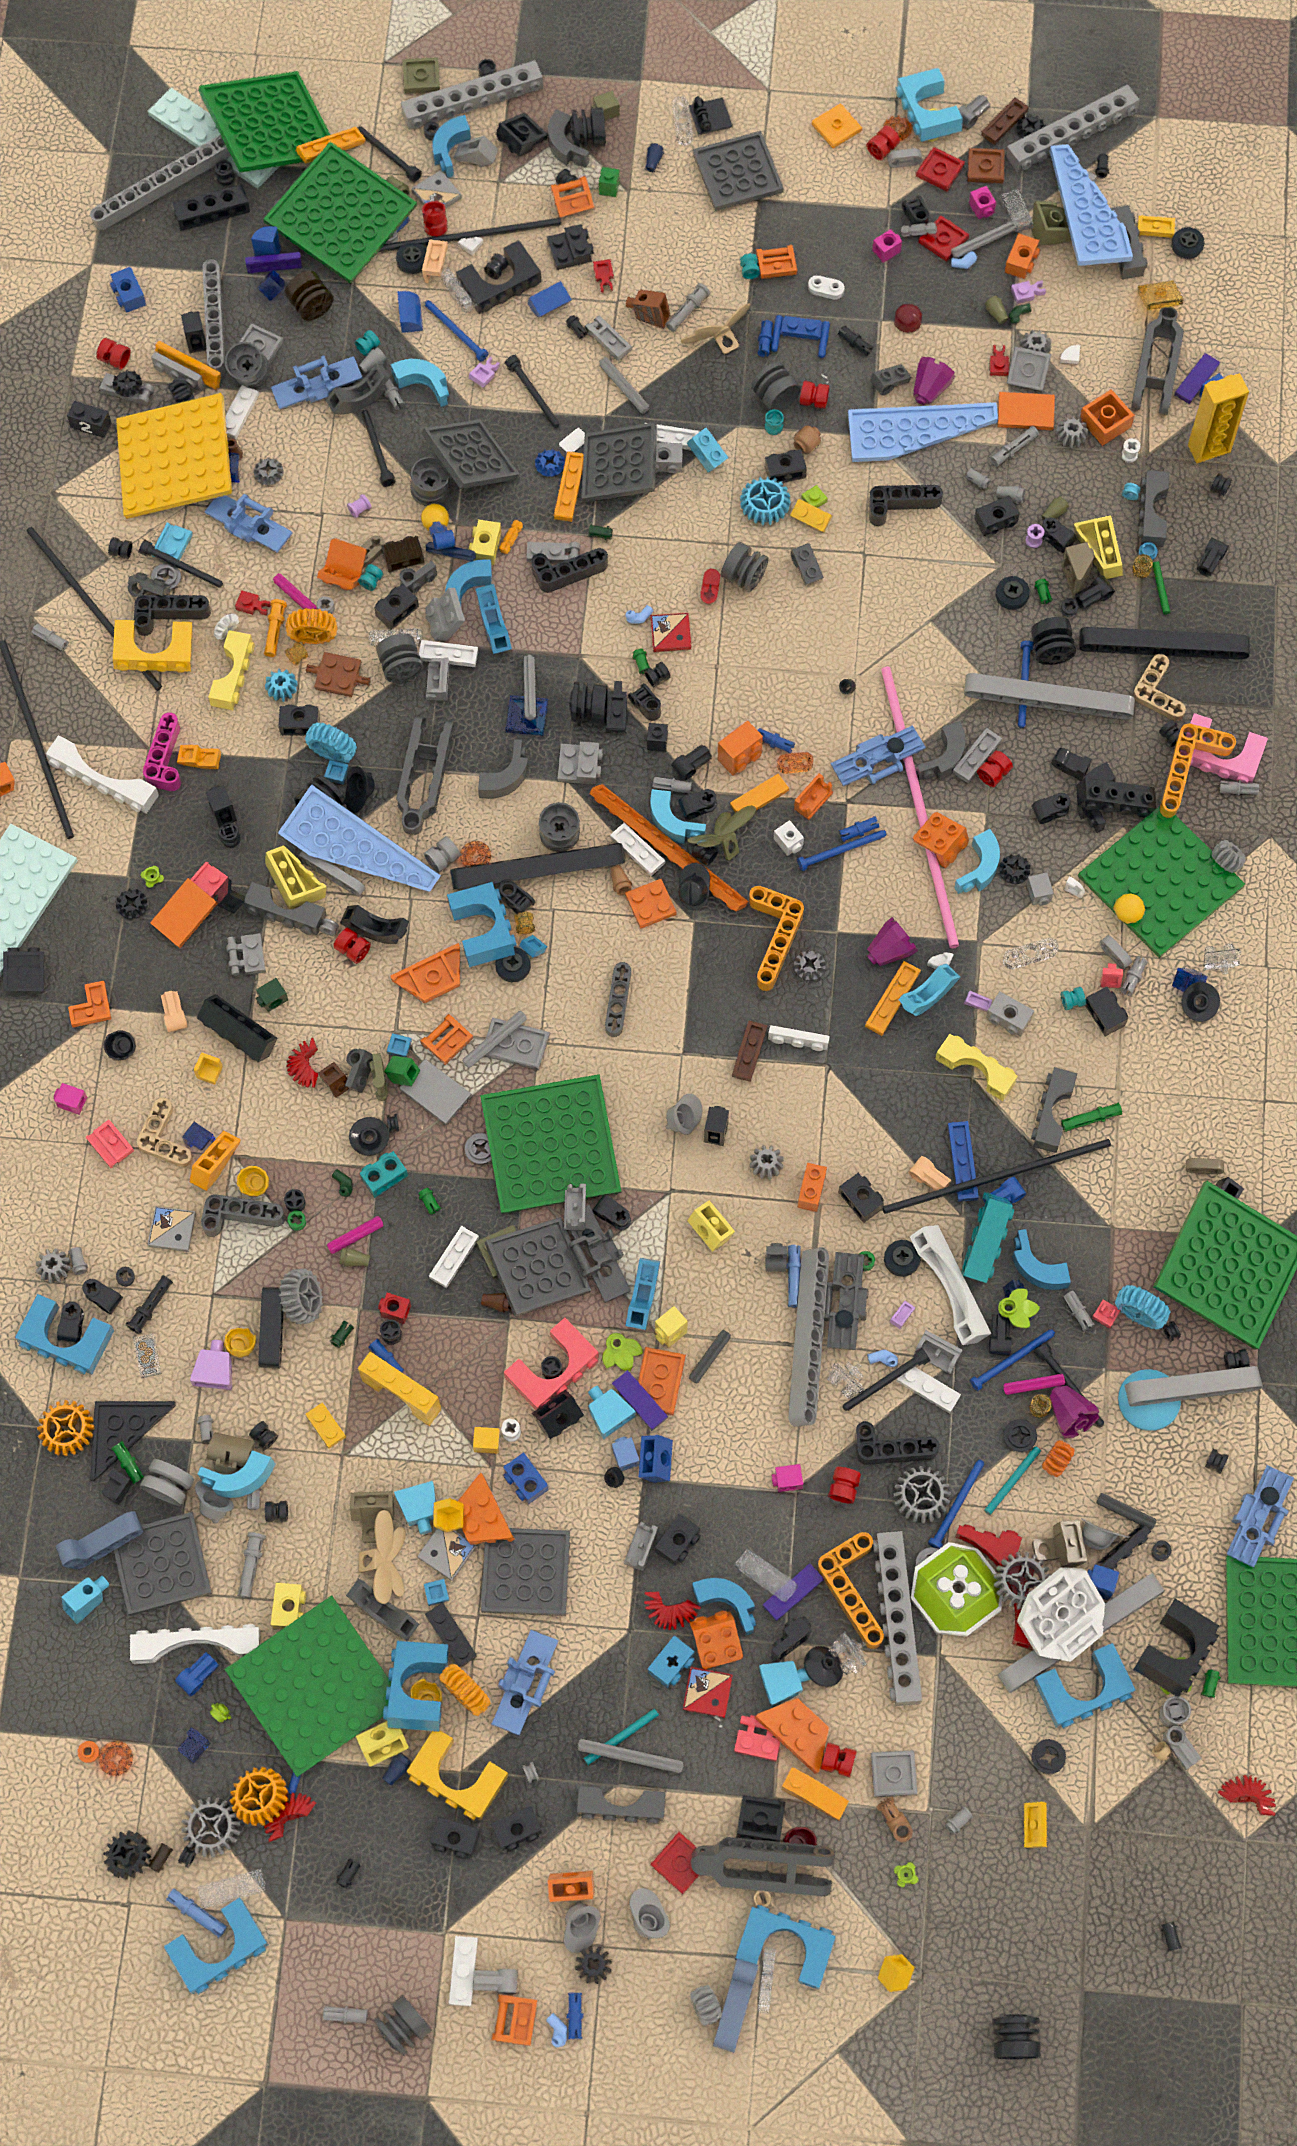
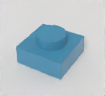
M329 760L324 777L331 782L343 785L349 766L348 764Z
M534 935L521 940L519 945L533 958L545 953L548 947Z
M392 1033L386 1051L387 1054L407 1058L412 1039Z
M444 1579L424 1584L429 1606L449 1601Z

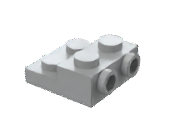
M448 588L441 598H433L425 608L426 620L430 623L431 636L435 641H448L465 621L455 588Z
M599 743L561 744L558 782L596 785L597 778L601 777V766H598V761L602 760L603 749L599 748Z

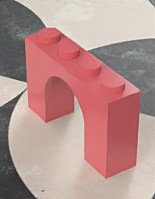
M566 1318L562 1319L550 1330V1337L565 1351L569 1358L568 1367L562 1375L554 1379L539 1378L520 1359L504 1371L506 1380L535 1410L562 1391H567L569 1384L579 1381L587 1368L592 1369L598 1363L599 1352Z

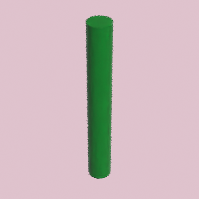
M1155 561L1152 563L1162 611L1164 615L1170 614V607L1160 563Z

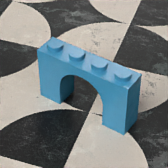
M493 882L447 894L454 921L474 915H485L495 921L493 928L486 934L462 941L469 967L515 955L514 947L517 946L514 934L510 935L509 933L512 930L509 919L505 920L504 918L506 910L504 904L499 903L501 895L499 889L494 888Z
M37 1294L15 1336L19 1343L18 1346L27 1351H30V1349L36 1350L39 1356L46 1359L50 1356L56 1359L55 1362L67 1367V1365L75 1367V1371L85 1375L86 1372L93 1374L114 1333L113 1327L110 1324L92 1318L85 1334L77 1344L67 1348L54 1346L49 1342L48 1330L59 1306L56 1301Z
M397 1641L396 1649H392L391 1662H394V1667L389 1669V1681H392L391 1687H387L386 1700H389V1704L384 1706L383 1719H387L388 1728L426 1731L440 1730L441 1702L410 1698L404 1693L402 1686L407 1678L416 1673L441 1674L448 1665V1644Z
M1113 1643L1097 1649L1091 1654L1103 1682L1100 1695L1093 1700L1080 1701L1071 1697L1066 1692L1055 1669L1035 1677L1033 1681L1056 1728L1062 1726L1063 1729L1073 1725V1720L1079 1717L1082 1720L1093 1716V1711L1097 1709L1105 1711L1113 1707L1112 1703L1120 1700L1122 1703L1132 1698L1131 1694L1136 1689Z
M240 1897L221 1909L235 1936L234 1948L225 1960L214 1964L201 1961L183 1934L164 1946L190 1993H197L199 1995L209 1989L208 1984L215 1980L220 1982L228 1976V1971L233 1968L236 1970L247 1964L246 1960L253 1955L256 1958L266 1951L265 1947L269 1944Z
M757 1905V1908L752 1907L735 1960L741 1959L757 1964L763 1944L771 1934L778 1931L791 1932L801 1939L806 1952L798 1983L819 1990L836 1937L832 1935L833 1931L820 1927L819 1930L811 1927V1923L804 1920H799L797 1923L790 1920L791 1916L778 1912V1915L769 1913L770 1909L761 1905Z

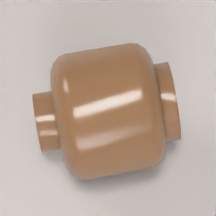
M811 426L801 428L794 435L793 444L796 450L801 449L802 453L806 454L814 451L821 443L820 431L816 427Z

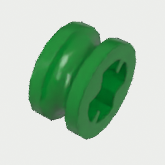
M293 1211L288 1215L287 1222L292 1230L300 1231L306 1226V1218L301 1211ZM297 1217L301 1223L297 1225V1223L292 1224L291 1222H294L293 1218Z
M862 1251L859 1254L868 1257V1260L871 1261V1263L868 1262V1265L863 1263V1271H869L874 1267L875 1256L869 1251Z

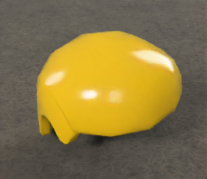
M431 504L422 511L421 522L428 531L433 522L439 521L445 527L448 525L449 514L442 505Z
M1130 893L1119 897L1114 904L1113 910L1119 920L1129 924L1136 923L1143 917L1145 906L1139 896Z
M248 1166L239 1172L237 1186L243 1194L258 1197L268 1189L269 1176L260 1167Z
M249 1328L231 1329L224 1339V1347L227 1352L238 1358L248 1356L254 1350L256 1344V1335H253Z
M421 1679L411 1687L410 1698L439 1701L442 1703V1692L436 1683Z

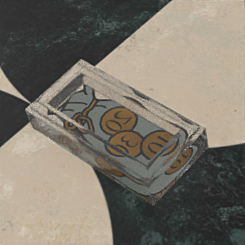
M154 1334L133 1338L141 1378L162 1374Z

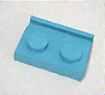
M167 522L155 544V549L180 560L193 535L192 531L176 525H170Z

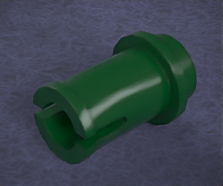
M590 524L588 536L604 538L605 541L611 540L613 529L610 526L601 527Z
M343 1321L336 1333L330 1336V1343L337 1348L345 1345L344 1341L354 1329L350 1324L344 1330L349 1323L347 1321Z

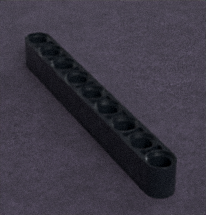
M1083 627L1079 630V649L1085 652L1139 655L1163 654L1165 656L1243 660L1250 656V638L1247 635Z
M615 843L450 869L453 889H463L490 882L495 884L506 880L515 881L625 863L623 844Z

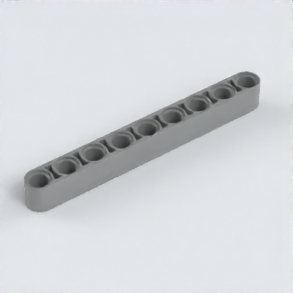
M221 135L94 207L90 212V216L95 228L98 230L109 228L214 167L217 162L231 157L227 147H222L226 145Z
M969 673L965 679L964 695L970 698L1123 720L1132 719L1134 716L1135 698L1130 695L977 673Z
M824 1247L805 1250L801 1258L788 1414L789 1422L793 1427L812 1425L817 1417L829 1254Z
M1153 1573L1105 1603L1102 1623L1103 1633L1165 1592ZM1033 1650L1000 1672L998 1677L1008 1692L1012 1693L1061 1661V1659L1042 1657Z

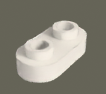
M813 276L808 282V290L813 295L836 300L843 296L844 284L839 280L823 276Z

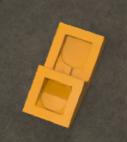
M180 745L177 763L195 768L218 769L221 751L219 749L200 748L199 745Z

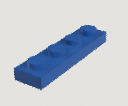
M968 1121L948 1123L955 1184L975 1179L976 1174ZM977 1187L957 1192L958 1202L973 1201L979 1198Z

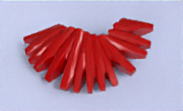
M311 1038L309 1046L306 1041H303V1046L301 1043L299 1044L301 1052L296 1049L292 1050L297 1056H289L290 1060H287V1063L290 1064L286 1065L289 1067L287 1069L289 1076H294L292 1080H299L298 1084L309 1088L311 1083L312 1087L315 1088L319 1074L312 1069L309 1063V1058L318 1050L314 1038Z
M659 1592L644 1593L654 1599L644 1601V1604H649L645 1609H656L648 1615L649 1618L658 1615L654 1624L656 1625L659 1622L658 1627H661L663 1624V1629L666 1628L668 1622V1630H671V1626L673 1630H677L676 1618L683 1628V1618L689 1623V1618L694 1620L691 1614L694 1616L698 1615L692 1608L699 1610L701 1608L689 1599L679 1604L665 1606Z
M1243 1775L1242 1784L1239 1777L1236 1776V1783L1229 1779V1783L1225 1782V1785L1221 1786L1223 1791H1218V1794L1231 1803L1253 1802L1258 1807L1257 1810L1260 1815L1275 1816V1812L1269 1809L1276 1807V1804L1272 1803L1275 1802V1799L1265 1797L1271 1794L1272 1791L1271 1789L1262 1791L1266 1783L1261 1785V1779L1257 1783V1777H1255L1252 1783V1776L1249 1775V1778H1247V1775Z
M292 1793L290 1802L288 1799V1802L282 1803L285 1806V1810L279 1809L280 1817L274 1815L272 1817L273 1823L270 1822L264 1826L267 1829L265 1831L266 1834L273 1833L268 1841L272 1842L283 1837V1828L286 1821L307 1817L316 1802L310 1803L311 1798L309 1796L306 1798L307 1795L305 1794L302 1797L301 1793H299L296 1799L295 1793Z

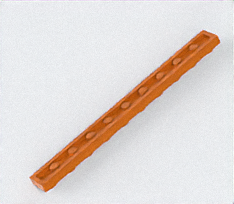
M603 784L591 789L589 794L594 797L596 802L607 807L611 814L618 816L623 820V823L633 828L641 838L648 840L656 850L664 853L671 862L679 865L682 870L691 863L702 864ZM706 868L710 876L709 890L712 895L720 898L729 909L736 912L745 908L749 901Z

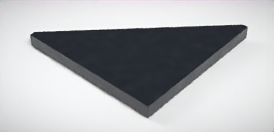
M95 1401L90 1480L95 1481L118 1460L116 1454L111 1449L112 1447L123 1441L125 1447L129 1450L176 1406V1402Z

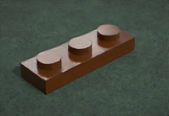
M1014 97L981 131V136L995 145L1028 112L1029 106Z
M748 1020L732 1077L749 1082L752 1081L768 1025Z

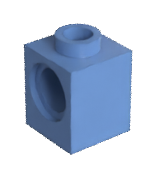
M632 1437L616 1439L615 1443H612V1450L618 1468L624 1471L639 1466L640 1461Z

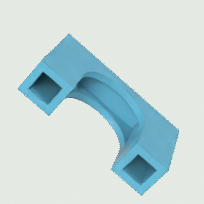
M939 68L898 78V86L896 87L897 97L901 98L902 107L907 111L908 120L910 123L912 122L914 133L918 135L921 142L962 131V116L957 105L936 111L926 110L918 105L925 98L944 93L945 80Z

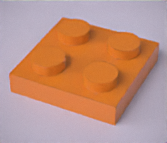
M662 879L625 892L626 899L640 929L677 915Z

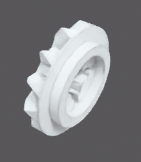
M232 613L220 619L215 626L214 636L220 640L227 637L228 630L234 631L239 623L238 616Z

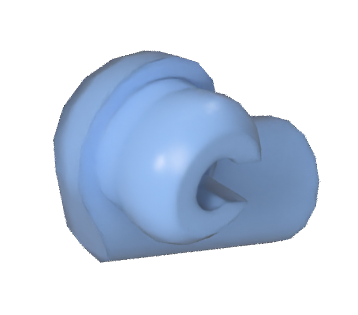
M975 252L967 253L962 259L952 258L951 267L968 269L977 260Z
M646 605L640 613H635L632 610L627 611L625 617L627 622L631 624L644 623L654 611L650 606Z
M886 1349L867 1354L870 1364L882 1362L888 1367H895L898 1364L897 1356Z
M552 2013L546 2022L554 2029L551 2042L554 2047L558 2048L565 2045L568 2029Z

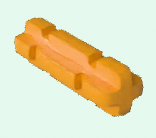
M518 520L513 521L512 528H509L503 539L504 542H501L499 546L501 553H509L510 547L513 546L519 535L518 532L522 530L523 523Z

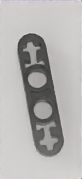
M625 962L617 963L613 970L605 1021V1031L611 1037L619 1036L624 1026L631 981V967ZM624 968L627 973H624L622 981L620 980L619 971ZM617 986H622L625 988V992L618 995L614 992V989ZM619 1004L623 1009L621 1012L615 1013L611 1010L612 1006ZM613 1018L617 1019L615 1031L611 1030L610 1027L613 1025Z

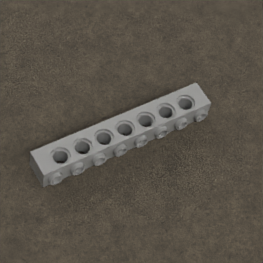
M531 61L400 102L402 115L409 130L419 128L428 122L436 123L442 119L452 118L455 115L487 107L488 105L519 97L532 91H538L543 88V77L536 61Z
M1126 85L1007 146L1006 158L1017 173L1027 170L1031 165L1042 162L1051 156V146L1068 144L1071 147L1076 142L1089 138L1097 131H1103L1107 126L1113 123L1116 124L1127 116H1132L1137 112L1140 100L1132 89Z
M902 1531L877 1533L876 1540H873V1552L878 1554V1561H875L876 1574L880 1573L881 1581L877 1582L878 1594H882L883 1603H880L881 1616L885 1615L886 1623L882 1624V1631L884 1637L887 1636L888 1645H885V1656L890 1658V1666H887L888 1679H892L893 1687L889 1688L890 1699L895 1701V1706L921 1704L922 1694ZM886 1551H891L894 1553L895 1558L888 1560L883 1554ZM894 1572L897 1575V1579L890 1581L887 1579L886 1574ZM890 1593H897L900 1600L892 1602L888 1595ZM899 1614L902 1617V1621L900 1623L893 1622L891 1615ZM901 1635L904 1637L905 1642L897 1644L894 1642L893 1637ZM898 1656L905 1657L907 1664L904 1666L898 1665L896 1658ZM905 1677L909 1680L910 1685L902 1687L899 1685L898 1679Z

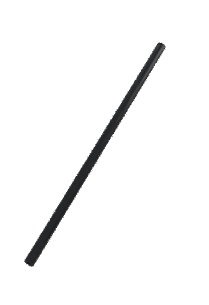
M553 218L384 244L378 252L398 250L402 245L409 242H417L425 246L428 245L429 240L451 242L463 238L484 237L561 225V219Z
M29 527L27 533L114 638V626L35 529ZM150 670L141 671L156 691L162 688V685Z
M5 640L0 641V649L66 838L72 839L74 834Z
M1109 1139L1095 1142L882 1206L884 1214L1104 1149L1110 1147L1111 1143Z

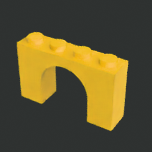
M115 620L113 644L114 669L121 671L191 672L192 622H173L172 641L169 647L160 653L149 654L141 651L135 645L134 620Z
M369 1352L358 1367L362 1382L377 1392H380L382 1388L387 1389L410 1407L413 1416L428 1426L432 1424L442 1410L438 1396L372 1352Z
M441 1730L432 1731L407 1770V1774L410 1776L409 1780L418 1786L421 1783L427 1786V1791L437 1798L439 1795L446 1798L445 1803L452 1808L460 1807L465 1810L463 1814L474 1821L477 1818L481 1821L508 1778V1773L489 1761L477 1782L470 1788L465 1790L448 1788L440 1780L439 1768L454 1740Z

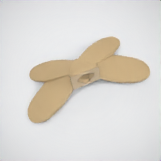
M750 304L742 305L724 326L709 325L700 327L695 331V334L683 338L680 342L682 344L694 343L714 336L723 354L737 349L739 344L730 327L747 312ZM723 336L732 340L733 345L728 348L723 345Z
M386 1510L380 1511L375 1520L377 1549L359 1553V1572L376 1570L373 1580V1593L376 1600L382 1604L389 1601L392 1591L399 1597L404 1594L402 1578L391 1561L402 1548L406 1531L403 1527L393 1530L392 1517ZM369 1555L372 1558V1562L365 1567L364 1560Z

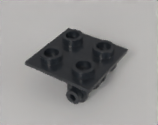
M700 96L694 98L693 104L689 105L698 135L733 127L723 97L704 101Z

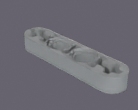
M301 851L298 855V859L303 864L355 896L359 897L365 890V886L359 880L328 861L312 857L304 851Z

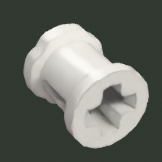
M1128 439L1124 442L1122 459L1125 462L1132 463L1138 458L1140 443L1136 439Z
M507 1419L502 1423L503 1438L509 1442L518 1440L521 1435L519 1423L512 1419ZM511 1427V1429H514L515 1432H508L507 1428Z

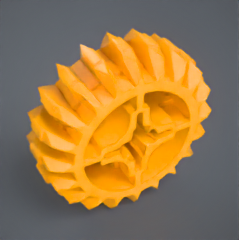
M305 608L304 610L292 611L288 615L285 628L287 636L295 640V642L324 644V642H331L335 638L337 622L333 614L328 613V611Z
M65 1400L62 1406L57 1401L56 1408L49 1405L50 1412L43 1411L42 1414L46 1418L39 1419V1423L42 1425L38 1426L37 1430L42 1433L38 1437L40 1440H43L42 1445L44 1447L48 1446L47 1450L49 1452L55 1450L56 1455H60L63 1452V1455L67 1457L68 1452L71 1451L75 1455L76 1448L83 1451L82 1444L89 1445V1441L86 1438L93 1437V1434L89 1431L94 1430V1425L90 1424L94 1420L89 1416V1410H84L82 1404L77 1406V1402L73 1401L69 1406L68 1400ZM69 1414L66 1418H58L60 1415ZM79 1417L82 1421L80 1433L75 1429ZM52 1423L55 1424V1426L57 1427V1430L54 1433L55 1437L53 1439H51L50 1436V1428ZM60 1424H61L63 1427H64L65 1425H66V1426H69L70 1429H71V1431H70V1430H67V1431L64 1430V1431H63V1429H62V1427L60 1426ZM66 1438L74 1439L67 1443H60L63 1442Z
M450 1664L439 1675L440 1681L446 1689L473 1715L479 1716L491 1704L490 1698L479 1685L456 1664Z
M254 1767L252 1773L249 1771L245 1772L246 1776L244 1778L239 1776V1784L233 1783L236 1790L230 1791L233 1797L230 1799V1803L233 1806L232 1811L236 1813V1817L239 1820H243L245 1824L251 1823L253 1826H257L260 1823L265 1826L266 1820L273 1823L272 1817L274 1815L280 1817L279 1809L285 1810V1806L282 1803L288 1802V1798L285 1796L288 1794V1789L285 1787L286 1782L282 1779V1776L279 1773H275L273 1769L267 1770L265 1767H261L259 1771ZM263 1782L269 1783L268 1785H266V1784L261 1785V1786H258V1785H257V1784L263 1783ZM256 1807H260V1808H261V1809L255 1810V1811L248 1810V1809H250V1808L254 1809V1808H256Z

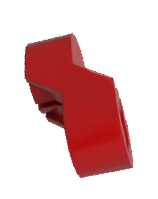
M714 568L708 569L703 576L700 598L705 604H712L717 599L720 573Z

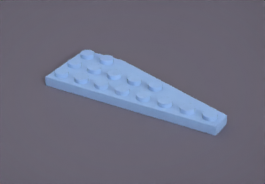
M1068 144L1051 146L1050 154L1078 266L1132 261L1133 255L1126 227L1123 223L1119 222L1115 211L1110 209L1107 204L1108 201L1095 182L1090 180L1086 169L1081 167L1079 159Z
M995 402L848 410L852 462L892 460L998 422L997 404Z
M313 785L309 787L278 832L282 837L312 857L430 892L441 876Z

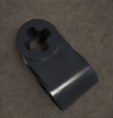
M920 195L916 196L915 199L902 201L903 212L908 217L911 225L924 223L928 225L929 211Z
M1053 517L1046 518L1042 523L1044 529L1042 539L1061 553H1065V548L1070 547L1077 539L1076 534L1071 529L1065 527Z
M642 683L639 689L628 694V698L633 706L648 720L655 721L661 717V702L646 684Z
M710 789L685 795L678 800L686 820L712 812L717 806L716 794Z
M1058 793L1035 801L1031 807L1039 824H1045L1067 815L1071 800L1067 794Z
M511 880L503 881L499 886L501 901L520 917H523L525 915L524 912L536 903L529 893L523 891ZM509 889L513 892L511 894H505L503 891Z
M606 1194L601 1197L592 1209L598 1218L606 1221L618 1230L624 1231L631 1225L629 1211Z
M88 1279L82 1286L86 1298L110 1315L123 1299L118 1292L96 1279ZM95 1287H96V1289H97L96 1292H94V1291H91V1292H90V1291H89L90 1288H91V1289H95Z
M68 1302L63 1306L57 1330L58 1341L78 1343L81 1339L84 1311L76 1302Z

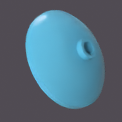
M1152 1369L1139 1370L1129 1375L1122 1383L1118 1393L1119 1409L1123 1417L1134 1427L1146 1431L1160 1430L1171 1424L1178 1415L1181 1401L1134 1407L1129 1406L1125 1384L1140 1380L1169 1377L1166 1374Z

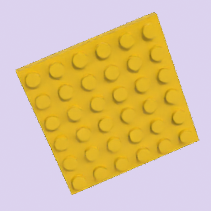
M221 393L116 418L123 514L126 519L232 494L224 397Z

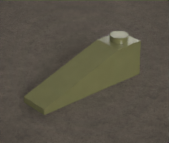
M1035 201L1031 229L1034 239L1039 240V244L1042 245L1072 241L1064 208L1057 206V203L1052 201Z

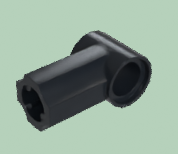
M1211 537L1205 548L1204 555L1196 568L1200 574L1211 576L1218 562L1222 561L1229 545Z
M1100 576L1089 587L1075 594L1074 598L1078 606L1084 610L1099 600L1105 601L1115 593V590L1105 576Z
M701 744L686 756L680 755L671 766L683 780H688L696 773L698 768L712 759V755L709 749Z
M1000 1313L992 1315V1335L989 1341V1354L1010 1356L1012 1345L1010 1320L1003 1317Z

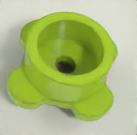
M157 866L149 867L141 873V877L145 879L146 886L152 888L158 882L162 883L164 880Z
M216 1703L211 1705L212 1710L210 1713L218 1722L223 1723L225 1720L231 1719L230 1710L224 1704Z
M907 1863V1865L902 1867L898 1865L894 1868L899 1887H905L906 1884H916L918 1882L913 1863Z

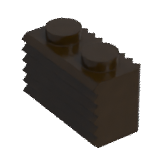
M407 536L403 540L389 541L381 546L388 572L425 563L418 536Z

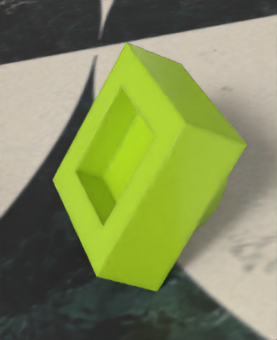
M817 485L801 494L803 501L817 508L828 500Z

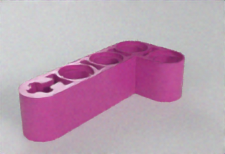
M167 712L160 718L143 767V775L146 782L156 788L167 791H176L181 786L178 771L173 767H168L180 732L177 716L172 712ZM165 739L168 740V741L165 742V743H161L162 740H165ZM162 756L161 759L155 760L156 757ZM156 773L155 776L149 777L150 774ZM169 778H175L173 781H167Z

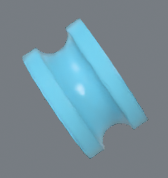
M1126 483L1122 495L1128 500H1137L1141 488L1134 483Z

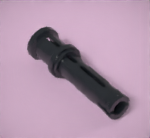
M161 1276V1279L143 1305L135 1309L136 1313L130 1322H126L125 1325L131 1331L141 1335L142 1328L146 1322L152 1319L153 1310L173 1283L168 1277Z

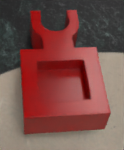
M611 259L593 262L596 282L602 281L600 283L601 293H604L603 287L605 285L610 287V292L613 291L612 282L609 281V279H614Z
M993 345L994 356H990V376L1009 375V356H1004L1005 345L1002 346V351H997L996 345Z
M241 590L235 604V609L252 615L256 610L260 614L267 616V610L262 608L264 606L271 607L270 601H259V595Z

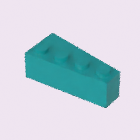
M984 1192L982 1199H985L986 1202L984 1207L979 1208L977 1215L979 1226L973 1228L971 1241L974 1243L973 1246H968L961 1273L963 1276L987 1283L988 1278L991 1279L995 1269L993 1263L1000 1256L1001 1247L999 1245L1001 1240L1006 1238L1008 1231L1006 1225L1008 1220L1011 1221L1014 1209L1008 1199Z

